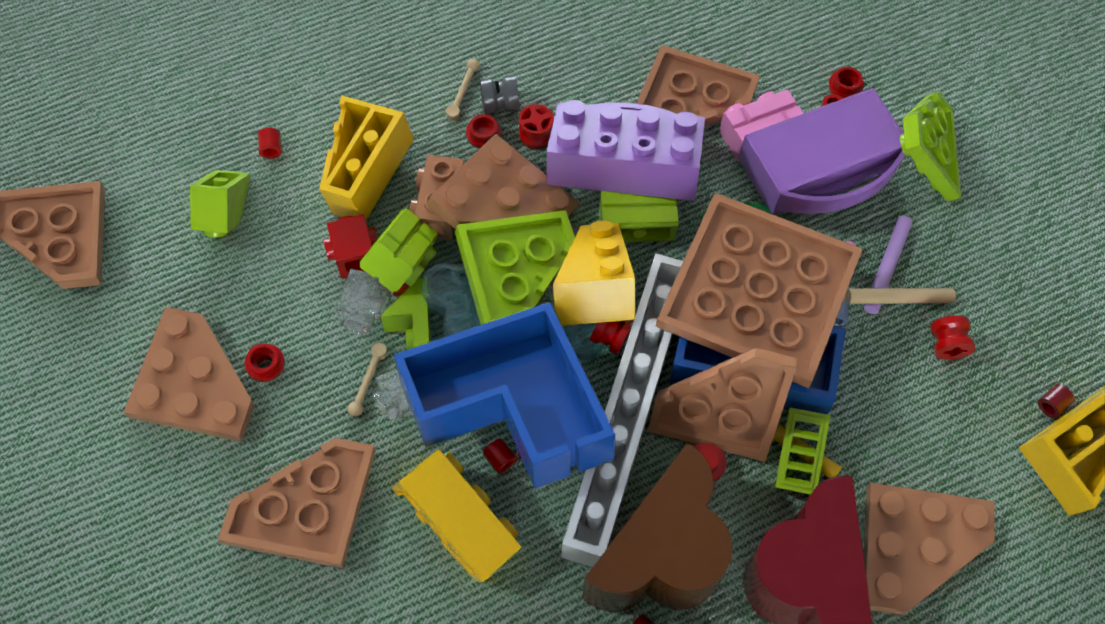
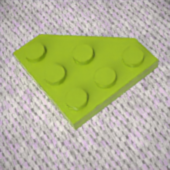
M941 91L926 95L903 118L904 134L900 135V145L905 156H911L915 161L918 172L920 174L924 173L928 177L934 191L938 190L944 199L950 202L962 198L953 108Z
M566 210L459 224L456 226L455 235L480 324L483 325L537 306L560 271L575 239Z

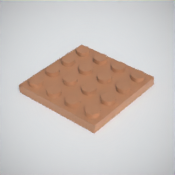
M714 193L657 318L656 327L732 358L754 348L797 358V368L792 382L809 388L863 249Z

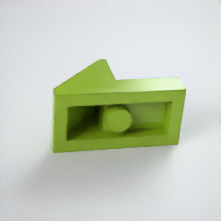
M426 278L416 280L381 316L385 332L406 331L407 350L431 342L429 292Z

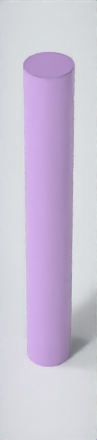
M898 217L871 288H888L913 223L909 217ZM865 304L864 310L870 314H877L881 304Z

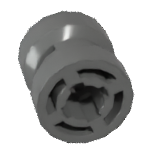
M515 75L504 76L499 81H493L491 78L480 79L484 114H495L498 109H506L509 112L520 110Z

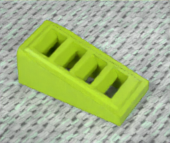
M795 408L789 409L775 488L810 495L819 485L831 415ZM800 421L820 425L819 433L795 429V423ZM793 437L817 441V447L812 449L792 445ZM790 453L815 457L814 464L809 465L789 461ZM787 469L812 473L811 481L786 477Z

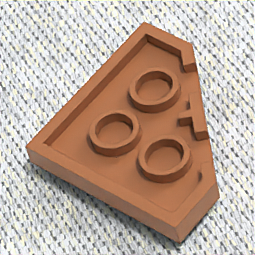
M661 45L636 104L649 105L676 114L691 112L697 117H705V127L721 121L723 113L732 105L737 103L747 105L751 103L760 75Z
M495 134L430 196L426 205L456 229V226L459 224L566 210L568 217H570L580 203L560 186L547 185V175Z
M101 181L0 191V239L62 289L101 285L105 187Z
M165 307L125 407V415L135 420L242 442L255 407L254 403L204 316L199 313Z
M754 348L659 390L656 395L648 432L694 444L711 443L724 452L766 462L797 368V358Z
M333 438L320 446L321 450L301 462L296 460L271 475L269 481L249 493L244 491L230 501L218 541L223 545L343 569L376 453L374 445Z
M870 483L866 487L863 557L871 610L905 615L995 541L994 501Z

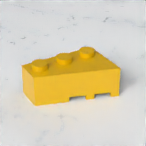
M341 95L339 102L341 107L338 122L334 123L333 128L334 142L332 150H328L319 190L333 215L343 217L364 214L366 222L414 138L404 112Z
M596 221L591 225L580 226L553 283L554 311L562 326L635 320V276L619 223Z
M1105 386L1018 447L1069 516L1095 509L1101 500L1100 494L1105 488Z
M437 449L391 487V489L398 497L402 494L416 509L417 513L415 515L424 525L427 523L442 540L441 544L476 582H484L521 548V545L515 540L519 534L505 517L502 516L498 519L488 506L491 504V500L477 484L471 487L462 477L461 473L464 471V468L456 457L450 452L443 454L440 449Z

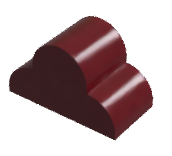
M852 476L833 477L819 484L812 491L795 518L772 527L764 535L744 570L743 586L751 607L765 620L773 624H873Z

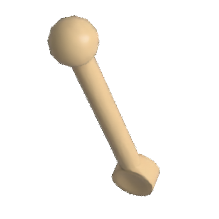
M477 59L468 60V70L453 105L448 106L446 109L447 118L450 120H457L460 117V104L474 72L480 68V63Z
M376 343L372 346L373 358L355 401L348 405V413L353 417L362 414V402L379 361L387 356V348L382 343Z

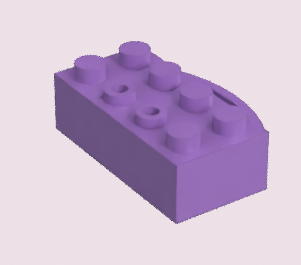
M871 88L745 135L738 160L765 206L770 209L773 215L785 211L804 214L828 213L852 207L867 200L891 180L905 157L900 145V135L904 133L875 89ZM876 176H880L870 184L858 190L848 192L845 194L834 195L837 193L844 192L863 181H866Z
M577 100L567 101L566 103L558 102L547 148V185L695 201L705 117H697L691 112L676 114L661 108L635 103L616 102L584 105Z

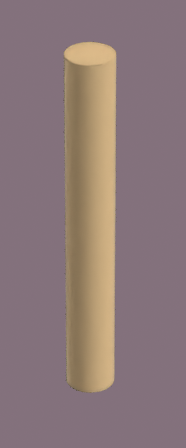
M953 288L847 289L844 298L847 304L953 303L956 299V293Z

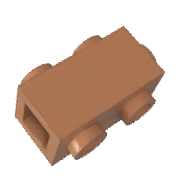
M427 155L425 168H419L416 189L419 190L417 200L412 199L409 210L420 218L421 224L425 222L438 233V238L435 242L441 240L453 241L455 228L426 204L430 196L464 165V159Z

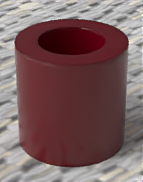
M1056 384L1038 400V406L1048 417L1058 418L1075 402V397L1066 386Z

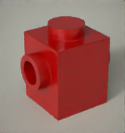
M364 214L343 216L336 221L326 223L330 237L323 239L328 261L336 260L341 279L365 274L366 272L360 268L359 262L378 240L375 226L367 228Z

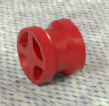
M532 104L520 112L519 139L527 148L538 150L548 147L554 122V114L548 107Z
M947 316L937 319L930 325L931 335L937 340V344L934 346L937 358L944 360L959 359L975 351L974 340L968 335V332L971 330V324L967 317Z
M634 321L597 323L589 341L594 344L602 343L608 346L609 352L617 355Z

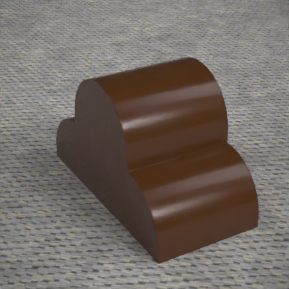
M689 443L685 445L584 578L582 599L593 607L607 612H621L637 606L649 596L652 600L667 608L677 610L690 609L704 603L713 594L731 562L732 539L722 519L707 507L713 491L711 468L705 457Z

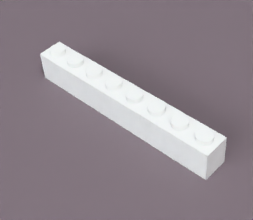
M655 253L605 409L607 419L615 433L614 460L585 471L562 543L561 558L593 567L610 544L673 333L656 327V322L682 266L683 261Z

